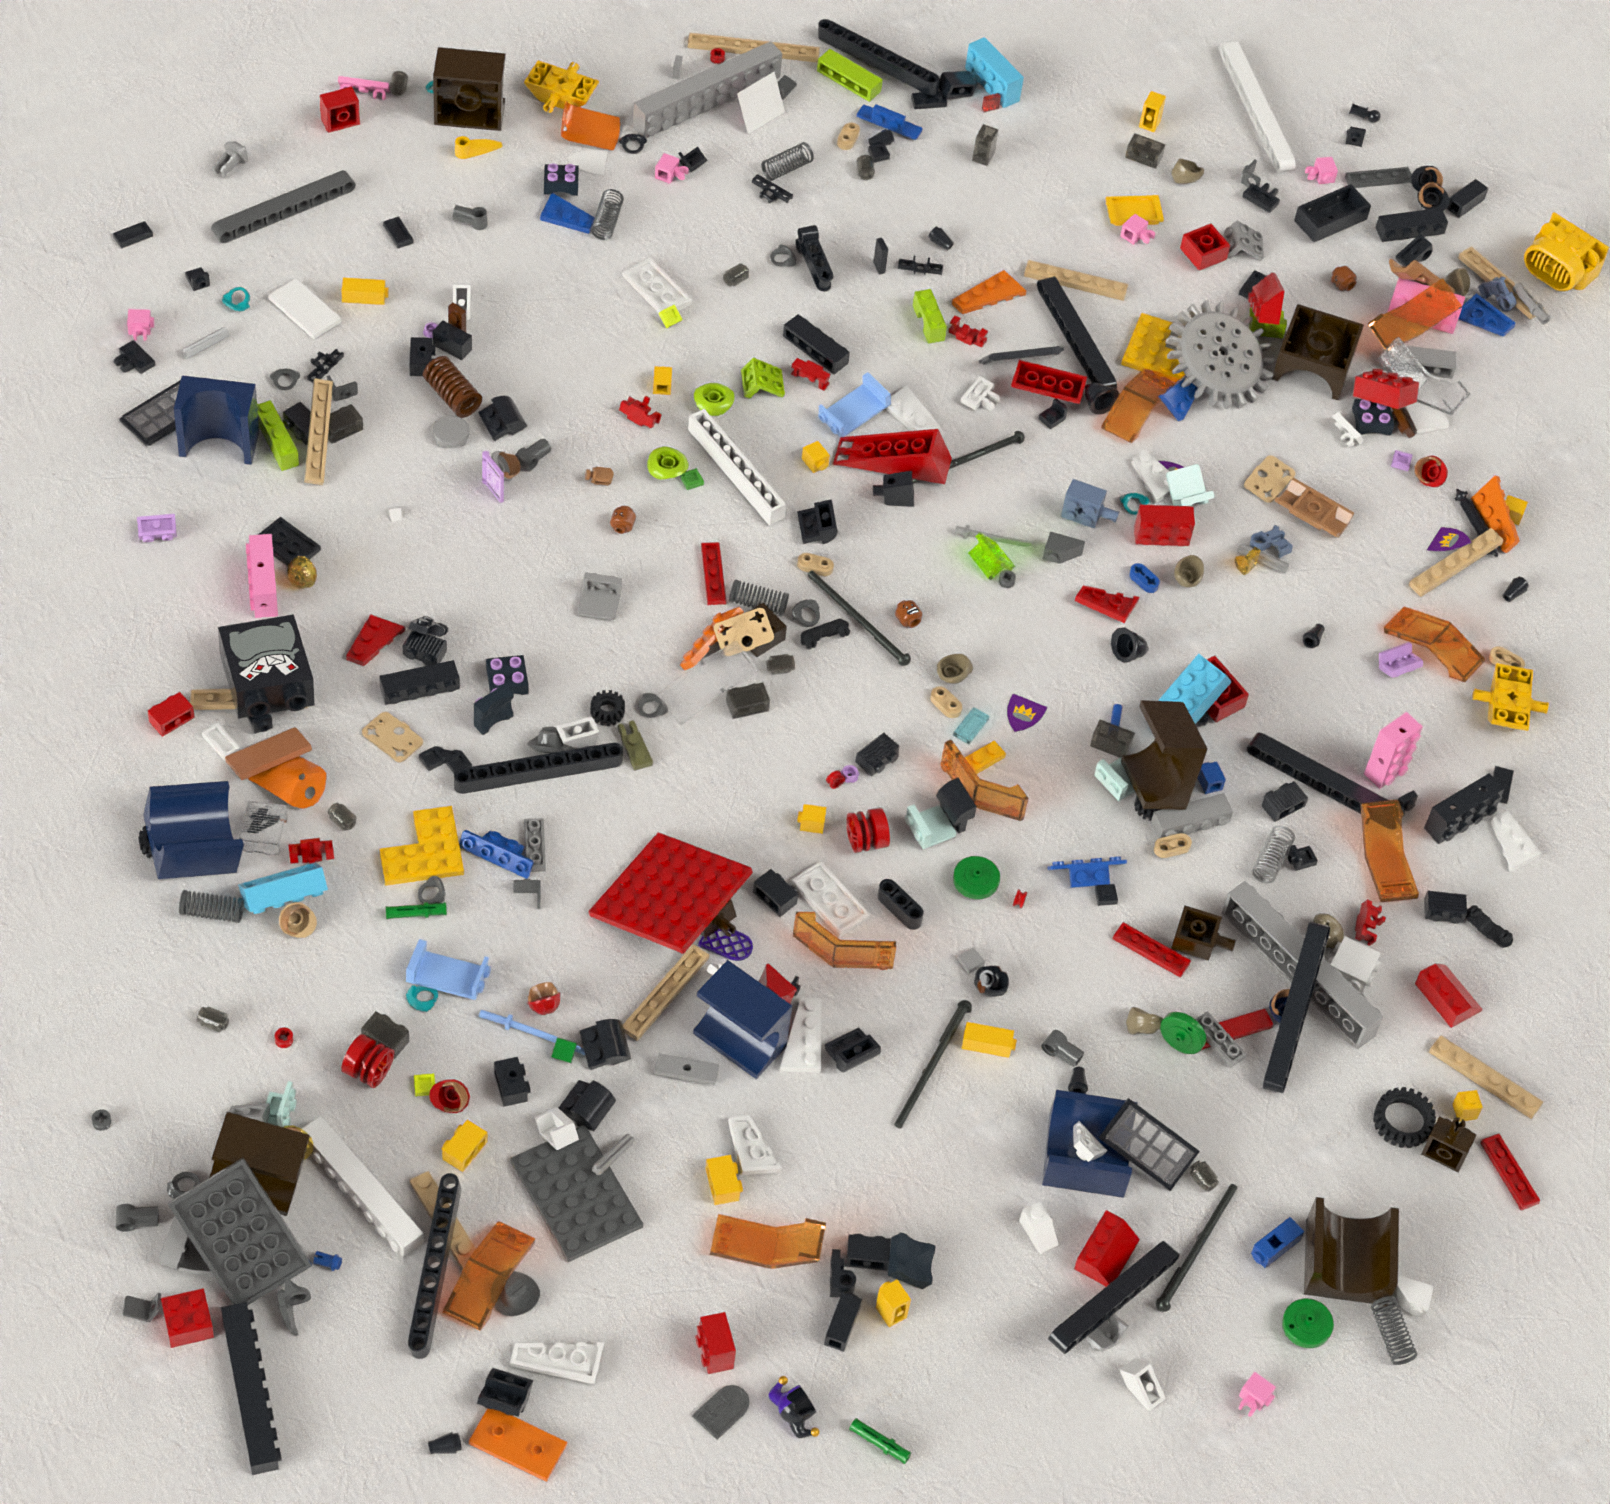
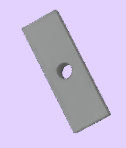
M544 818L524 819L525 857L534 861L531 872L546 871Z
M1208 1011L1195 1019L1204 1029L1206 1041L1230 1068L1246 1058L1247 1054Z
M659 1053L655 1074L715 1085L719 1064Z

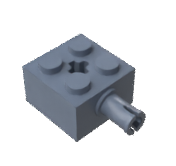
M1073 479L1065 495L1061 517L1095 529L1100 517L1116 522L1119 511L1104 507L1107 490Z

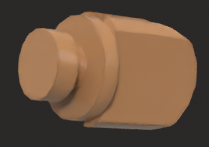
M593 467L592 471L586 469L585 480L591 479V483L595 485L609 486L614 473L611 468Z

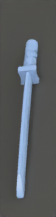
M481 1010L479 1013L480 1018L504 1024L506 1030L512 1027L556 1043V1036L513 1021V1015L509 1014L508 1017H502L485 1010ZM577 1045L575 1051L585 1055L584 1049Z

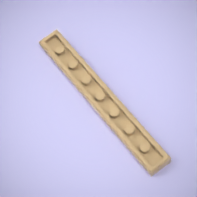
M689 32L688 48L709 51L714 48H721L727 53L743 54L770 41ZM772 42L782 52V59L818 63L820 47Z

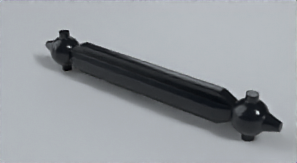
M1456 489L1455 501H1460L1463 511L1478 536H1480L1488 529L1471 501L1466 498L1468 492ZM1500 546L1489 552L1488 555L1491 554L1498 557Z

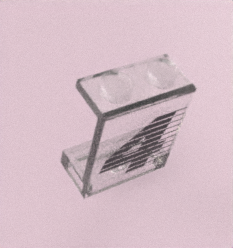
M256 801L247 802L239 839H243V851L247 853H264L266 855L280 854L279 842L283 825L287 823L288 819L287 805Z

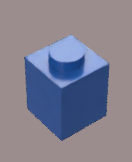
M1218 762L1202 764L1197 779L1204 793L1209 794L1223 790L1226 778Z

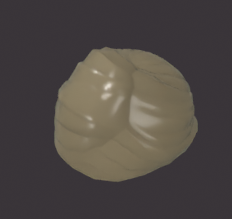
M1180 158L1174 165L1171 175L1175 183H1194L1204 175L1205 170L1202 167H1198L1193 161Z
M1457 268L1446 276L1445 283L1455 289L1454 294L1465 296L1469 292L1470 277L1466 269Z
M1196 555L1182 558L1174 569V576L1177 582L1187 588L1197 586L1204 575L1203 561Z
M964 654L948 655L937 663V673L941 680L946 683H960L973 671L971 660Z
M1319 913L1313 918L1314 923L1330 926L1326 948L1335 949L1338 942L1342 943L1344 938L1341 924L1329 914Z
M1131 1007L1126 1020L1127 1030L1129 1034L1133 1035L1153 1034L1160 1029L1163 1018L1155 1014H1149L1140 1008Z

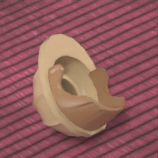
M293 902L287 904L281 910L279 925L284 933L292 937L305 938L314 932L317 919L308 906L300 902Z

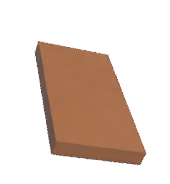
M294 727L230 754L225 759L226 763L242 781L310 752L312 747L299 730Z

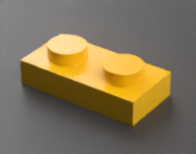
M994 740L966 756L964 763L976 775L1004 759L1006 753Z

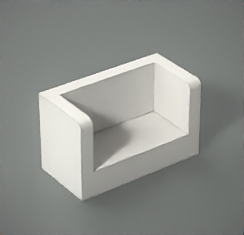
M558 1107L535 1118L540 1135L556 1150L579 1140L574 1122Z

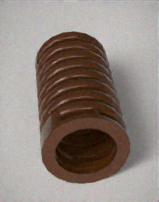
M439 356L425 367L423 378L445 401L449 408L453 410L457 417L465 418L476 412L482 403V395L448 357Z

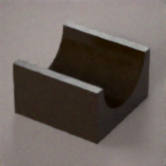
M438 47L433 73L434 125L501 131L505 109L503 81L506 53Z
M1297 304L1279 351L1271 380L1279 381L1284 373L1292 370L1310 371L1321 376L1332 390V399L1339 400L1364 324Z
M1141 700L1139 707L1155 740L1140 752L1122 755L1121 763L1143 809L1186 810L1208 748L1184 702Z
M226 1112L211 1159L214 1163L210 1177L244 1158L280 1215L287 1216L301 1173L310 1135Z
M1316 1197L1306 1219L1304 1295L1369 1304L1380 1298L1392 1296L1398 1285L1399 1208L1390 1207L1386 1213L1373 1218H1347L1329 1211L1324 1205V1198Z

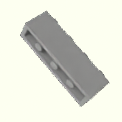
M1387 344L1383 355L1384 371L1408 374L1423 372L1425 376L1452 379L1456 370V352Z
M1222 793L1189 802L1186 810L1162 809L1154 811L1151 823L1158 838L1179 833L1189 835L1194 831L1207 830L1213 826L1227 824L1231 820L1233 810L1225 794Z

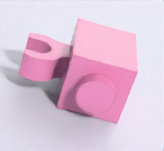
M664 153L655 167V178L669 184L674 177L684 180L685 174L689 173V168L686 166L679 167V158Z
M1332 157L1316 158L1314 167L1308 166L1305 170V173H1309L1307 179L1314 180L1316 178L1319 184L1335 183L1338 172Z
M1134 214L1123 224L1121 237L1133 245L1140 239L1148 244L1150 238H1155V232L1147 230L1148 222Z
M128 309V333L133 335L134 341H137V336L142 335L144 341H146L147 335L151 334V328H154V317H151L150 310Z
M1254 1372L1240 1392L1239 1396L1243 1400L1239 1405V1409L1241 1410L1244 1406H1249L1251 1410L1248 1416L1251 1417L1255 1413L1256 1408L1261 1411L1265 1405L1269 1407L1275 1398L1273 1392L1276 1387Z

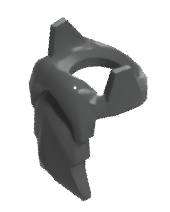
M288 1279L284 1281L285 1291L281 1289L277 1293L278 1308L285 1327L297 1336L298 1331L295 1325L293 1306L308 1302L311 1299V1294L307 1288L297 1286Z

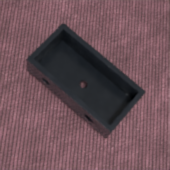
M1349 184L1298 206L1294 221L1313 242H1317L1367 220L1371 204L1352 184Z
M1488 773L1433 806L1424 829L1438 844L1450 841L1455 834L1463 833L1473 823L1476 825L1483 817L1493 815L1497 811V805L1502 799L1501 796L1504 788Z

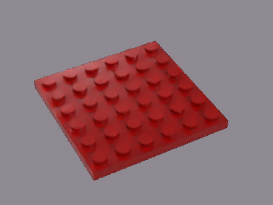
M658 832L588 912L592 918L684 954L751 876L753 871L747 865Z

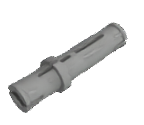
M1521 282L1515 284L1513 291L1529 308L1530 313L1535 315L1542 325L1547 324L1551 317L1545 312L1543 305L1534 299Z

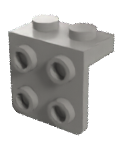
M1238 220L1225 229L1224 239L1230 244L1227 258L1231 259L1241 250L1258 260L1264 258L1263 237L1260 232L1253 230Z
M585 572L583 593L578 609L579 615L614 620L621 596L622 578Z
M1114 1314L1085 1339L1089 1342V1346L1092 1349L1103 1352L1116 1346L1129 1325Z

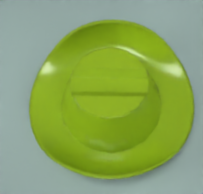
M707 383L699 386L694 391L696 405L700 410L705 409L710 416H719L726 413L732 406L735 398L734 392L720 383Z
M662 446L650 453L647 468L654 478L662 480L682 475L688 470L689 464L682 452L672 447Z

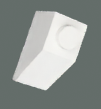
M453 284V302L466 311V320H470L471 284Z
M592 717L556 727L563 743L577 749L594 745L599 735V730Z
M1038 1202L1023 1209L1019 1222L1039 1254H1044L1058 1247L1059 1244L1052 1220L1042 1203Z
M1398 1275V1285L1393 1296L1404 1311L1410 1312L1414 1316L1425 1317L1430 1306L1434 1286Z
M1134 1358L1119 1369L1127 1388L1147 1410H1152L1165 1400V1396L1150 1363Z

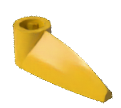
M459 136L455 140V155L460 159L479 156L502 148V142L490 139L470 140L466 136Z

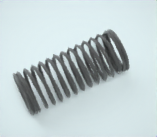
M802 142L762 161V172L768 180L773 181L778 177L784 176V174L790 173V171L811 163L814 160V154L810 145ZM802 145H804V146L809 150V153H810V155H811V160H810V161H809V155H808L806 149H805ZM802 148H803L804 151L806 152L808 159L806 158V156H805V154H804ZM784 157L786 158V161H787V163H788L790 169L787 167V164H786V162H785V160H784ZM778 160L780 161V164H781V166H782V168H783V171L781 170V167H780V165H779V163H778ZM765 163H767L769 173L771 174L773 179L768 175Z
M607 189L602 193L591 228L592 234L600 240H608L613 236L624 201L623 195L615 189ZM610 193H611V194H615V195L619 196L620 199H619L618 197H616V196L606 195V194H610ZM607 196H612V197L617 198L620 202H618L616 199H613V198H605V197H607ZM606 199H612V200H615V201L618 202V203H615V202H613V201H609V200H606ZM598 225H599V226H601V227H603V228L609 229V230H603V229L599 228V229L602 230V231H606V232H607V231H611V232H610V233H603V232L599 231V230L596 228V226L598 227ZM595 229H596L598 232L602 233V234H610V235H608V236L600 235V236H602V237H599V236L596 235V234H598V233L595 231Z
M735 579L730 591L729 602L733 603L735 601L736 604L739 603L740 605L743 604L744 606L747 605L748 607L751 606L752 608L756 607L761 592V586H759L756 601L753 605L757 585H755L752 600L749 604V599L753 589V584H751L748 599L745 603V598L749 588L748 582L745 588L744 598L741 602V596L743 594L745 587L744 581L741 587L740 597L737 601V595L740 590L741 580L739 581ZM763 587L759 604H761L765 593V587ZM769 588L767 589L765 594L764 604L766 603L769 594ZM772 589L771 592H770V596H769V600H768V604H767V607H768V608H769L770 601H771V598H772V595H773V589ZM776 590L774 593L770 610L773 613L775 612L776 615L779 614L783 616L787 607L789 594L785 592L783 593L780 608L777 612V607L781 597V591L779 592L776 606L773 611V606L777 596Z
M185 889L181 893L179 902L180 915L187 914V916L191 915L192 917L196 915V917L200 916L201 918L205 916L206 919L208 917L210 919L214 918V920L218 918L228 922L232 920L233 923H240L244 909L243 898L239 897L236 903V897L232 900V897L229 896L227 902V896L225 895L223 899V896L220 895L218 901V895L216 894L214 898L212 893L209 900V893L205 897L203 892L200 899V892L196 896V892L193 891L191 897V891L189 890L188 892ZM194 904H195V913H194V915H193V912H192V911H193ZM203 905H204V914H203V916H202V913H201V912H202ZM213 906V915L211 917L210 913ZM221 907H222V916H221V918H220L219 915H220V911H221ZM231 908V917L229 919L228 916Z
M1387 1296L1373 1302L1371 1310L1373 1315H1375V1319H1377L1376 1322L1380 1328L1379 1330L1388 1349L1392 1364L1402 1365L1413 1361L1418 1353L1416 1348H1413L1414 1344L1412 1339H1410L1411 1336L1408 1335L1409 1331H1407L1408 1328L1405 1326L1406 1323L1404 1318H1402L1403 1315L1399 1305H1397V1299L1393 1296ZM1392 1302L1391 1304H1389V1305H1387V1306H1385V1307L1379 1308L1380 1306H1382V1305H1384V1304H1387V1303ZM1413 1353H1415L1413 1356H1411V1357L1408 1358V1359H1405V1360H1402V1361H1394L1395 1359L1405 1358V1357H1408V1356L1412 1355Z

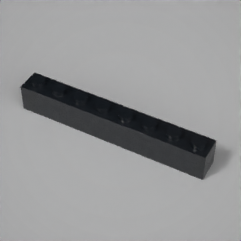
M247 1302L221 1307L252 1475L279 1470L278 1461H282L280 1447L275 1448L274 1441H278L276 1427L271 1428L270 1424L274 1417L272 1407L267 1408L266 1401L270 1400L268 1387L263 1388L262 1381H266L264 1368L259 1367V1361H262L261 1350L255 1347L258 1335L256 1328L252 1329L251 1323L255 1322L253 1309L248 1310Z

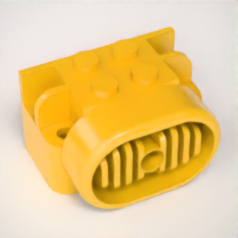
M1553 212L1549 223H1545L1541 227L1540 232L1534 238L1533 244L1526 249L1524 262L1533 276L1555 290L1563 292L1569 291L1572 288L1583 290L1599 276L1610 247Z

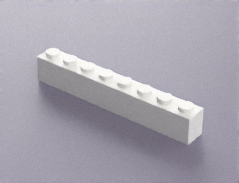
M702 409L690 415L688 425L690 433L769 526L784 519L785 502L707 411Z
M321 1116L300 1130L302 1133L310 1135L307 1149H310L313 1153L315 1161L318 1164H323L326 1173L331 1179L335 1178L341 1191L350 1195L352 1203L356 1208L360 1207L363 1210L369 1223L373 1222L377 1226L378 1233L381 1237H386L390 1241L389 1244L394 1252H399L405 1257L424 1243V1233Z

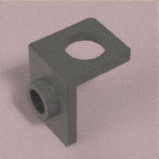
M786 75L777 82L782 100L797 86V83Z
M1256 159L1249 166L1246 165L1242 172L1241 183L1247 187L1251 185L1248 178H1253L1256 185L1260 186L1261 178L1252 174L1255 171Z
M330 375L327 376L328 381H333ZM356 381L338 387L333 382L332 397L335 402L358 394V384Z
M514 880L513 892L537 893V909H540L541 880Z
M157 1293L151 1301L127 1295L124 1300L123 1316L151 1322L159 1313L161 1293Z

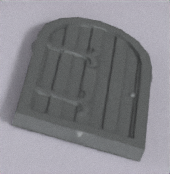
M725 1386L717 1391L692 1417L718 1440L747 1412L750 1402L749 1396L739 1386Z

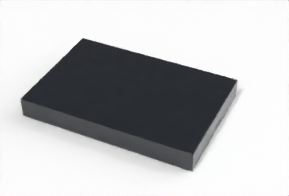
M281 516L258 534H272L273 556L289 568L297 559L299 561L295 565L301 567L321 551L319 544Z

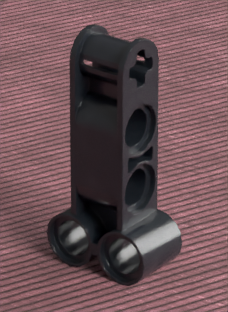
M816 225L798 228V238L795 240L796 249L799 254H803L817 289L823 292L829 291L831 289V281L833 280V272L819 242L818 228Z

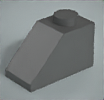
M1050 532L1043 559L1061 564L1079 557L1083 554L1085 541Z

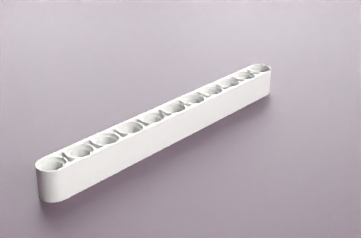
M1238 41L1221 42L1219 45L1220 55L1276 172L1294 170V156Z

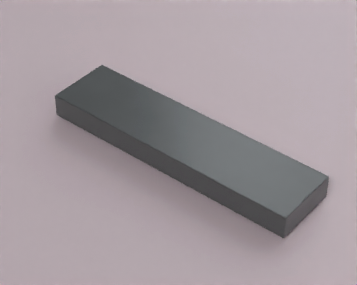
M1409 167L1348 172L1345 173V179L1348 185L1352 184L1355 188L1411 183L1412 174Z

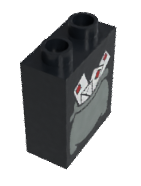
M294 614L218 627L220 657L238 719L246 717L260 718L269 713L286 710L300 711L305 707L315 705L314 679Z

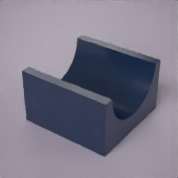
M182 375L174 405L179 457H187L190 449L201 441L220 438L238 445L244 453V464L252 465L260 432L256 384Z
M228 781L149 787L143 816L158 879L237 873L244 843L243 839H233L228 812L230 789Z
M727 960L697 991V997L710 1007L702 1020L693 1029V1034L757 1079L787 1046L792 1005Z
M1063 1090L1055 1091L1049 1113L1043 1186L1124 1198L1132 1175V1167H1129L1128 1159L1098 1137L1126 1100ZM1135 1111L1124 1122L1131 1129H1133ZM1078 1121L1108 1150L1102 1157L1088 1162L1087 1160H1082L1076 1154L1077 1149L1074 1147L1073 1126ZM1121 1126L1112 1139L1123 1146L1132 1134Z

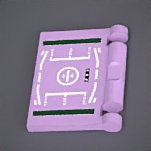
M483 451L482 483L487 485L498 501L502 503L504 502V473L489 456V452Z

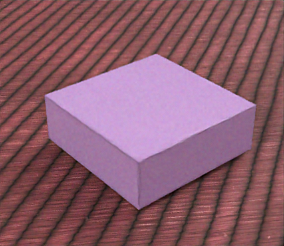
M1395 450L1391 467L1408 471L1413 454Z

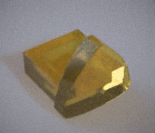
M1254 547L1246 556L1235 557V565L1243 575H1247L1256 566L1261 550Z

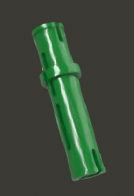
M446 902L386 906V919L421 916L429 918V916L447 915Z
M855 1418L850 1425V1431L883 1450L885 1455L889 1454L903 1464H906L912 1452L898 1445L893 1438H887L858 1420V1418Z

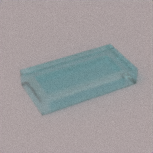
M973 707L956 728L953 736L970 744L988 722L990 716Z

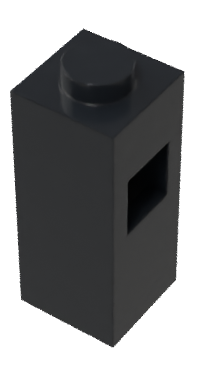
M1477 179L1473 180L1450 197L1447 210L1460 218L1485 200L1488 187Z
M842 1292L825 1337V1346L842 1352L845 1351L861 1308L862 1299L857 1295Z

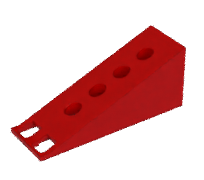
M939 429L840 437L833 465L884 474L912 471L913 479L945 485L952 457ZM844 441L853 442L851 448H844L841 445ZM839 455L849 456L848 460L837 461Z

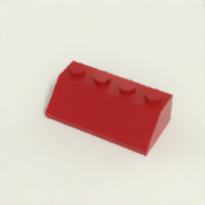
M1273 272L1252 287V292L1248 294V303H1250L1252 312H1254V316L1259 323L1279 325L1285 290L1276 273Z
M1019 360L1011 387L1080 404L1087 376Z

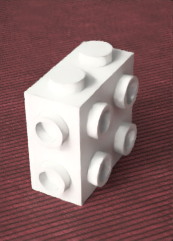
M1345 936L1342 943L1338 942L1333 951L1336 954L1334 957L1330 956L1328 962L1336 967L1339 973L1346 980L1350 981L1356 990L1363 992L1365 986L1370 987L1374 976L1371 975L1372 972L1377 973L1381 962L1378 961L1381 953Z

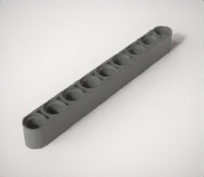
M342 170L220 219L212 225L211 230L221 243H227L348 194L355 189L356 183L346 171Z

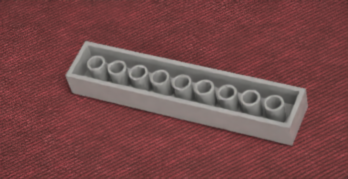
M770 41L634 102L633 128L640 135L648 138L718 105H722L731 99L737 98V93L775 72L776 79L780 78L782 52Z
M1244 881L1228 892L1221 914L1292 983L1304 938L1294 926H1291L1284 919L1281 913L1277 912L1266 899L1257 893L1253 886ZM1323 956L1310 1002L1359 1049L1375 1037L1383 1016Z

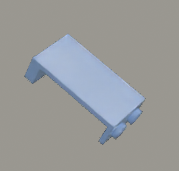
M867 372L863 375V384L827 409L822 404L819 405L818 417L830 427L834 434L845 437L890 406L891 394Z
M419 939L406 969V982L476 1000L478 993L483 992L485 986L484 979L489 977L491 966H488L489 957H484L482 965L469 963L426 951L427 941Z

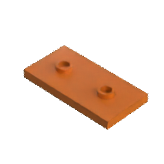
M495 1409L486 1410L469 1439V1445L546 1482L567 1447L566 1441L517 1417L507 1415Z

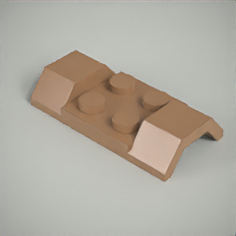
M1389 259L1391 271L1399 278L1447 292H1455V289L1418 261L1413 260L1407 267H1404L1393 259Z
M1294 477L1285 492L1279 498H1275V502L1290 510L1289 513L1319 530L1327 531L1337 538L1348 527L1354 516L1353 511Z

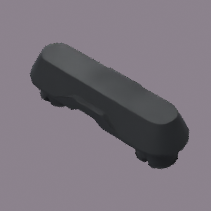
M839 618L803 631L801 633V644L805 645L807 649H812L816 647L817 641L823 637H831L839 634L840 637L848 636L850 634L849 623Z
M1477 905L1467 909V920L1479 932L1502 948L1512 945L1513 935L1511 932L1509 933L1508 930L1503 929L1500 925H1496Z

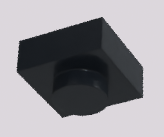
M884 143L868 146V152L874 163L890 159V153Z
M1413 790L1399 797L1396 804L1402 807L1404 811H1410L1415 807L1418 795Z
M1115 884L1095 885L1094 890L1098 906L1115 905L1118 903Z

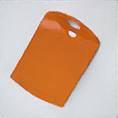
M566 101L562 117L561 137L568 141L613 151L619 138L620 117L581 108Z
M298 756L251 776L248 780L263 787L288 804L304 809L318 803L325 790L327 776L322 767ZM305 774L304 779L300 780L298 778L299 775ZM309 787L315 789V794L311 799L305 797V791Z

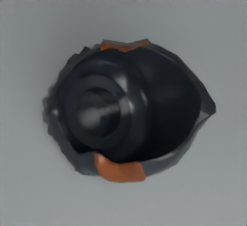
M982 966L975 973L974 985L981 994L986 996H1003L1007 992L1009 978L1007 972H1003L1000 966Z

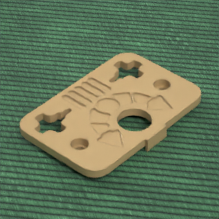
M1269 455L1253 470L1252 474L1245 481L1244 487L1265 502L1271 503L1293 479L1295 471L1276 457ZM1288 470L1290 472L1289 475L1284 476V478H1282L1284 473L1283 471ZM1258 471H1265L1267 477H1260ZM1270 490H1272V491H1271V496H1272V497H1269V496H1268V497L1266 498V497L1264 496V495H1265L1264 492L1267 493L1268 491L1270 492Z
M763 608L751 610L714 625L715 635L725 657H730L744 651L747 652L774 639L771 625ZM755 612L764 615L761 618L762 622L759 623L757 620L750 621V619L755 616ZM722 624L724 627L732 626V628L726 631V635L717 631ZM744 636L752 638L751 646L745 647L742 644Z
M382 712L362 729V735L397 762L405 761L423 745V739L412 731L409 725L399 721L389 712ZM401 727L405 732L402 735H397L394 733V730ZM368 729H376L375 733L377 736L373 734L368 735ZM395 750H398V751H402V750H403V751H404V752H403V755H404V756H403V757H402V756L396 757V752H395Z

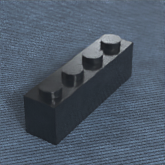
M1442 208L1382 215L1378 217L1375 228L1381 241L1387 242L1416 238L1419 234L1424 237L1445 234L1448 220Z
M797 314L784 324L783 337L835 375L848 365L850 352L833 338L823 333L821 329L811 324L806 318Z
M454 660L379 676L380 689L385 705L460 689V677Z

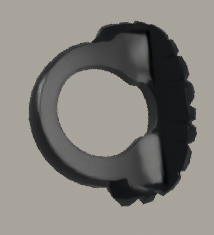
M627 134L619 139L623 149L630 154L639 153L647 142V139L639 134ZM630 139H636L640 144L637 150H629L626 144Z

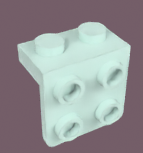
M1198 464L1166 473L1173 506H1193L1192 504L1194 503L1202 505L1209 503L1208 499L1215 498L1213 491L1205 490Z
M1122 757L1111 764L1102 759L1097 763L1094 776L1118 801L1135 792L1121 763Z
M915 805L907 807L906 824L910 827L922 849L956 836L955 829L940 806H935L919 812Z
M287 1082L284 1094L269 1092L266 1101L270 1105L269 1124L284 1128L290 1126L291 1117L289 1116L291 1111H295L297 1099H294L296 1089H293V1082Z

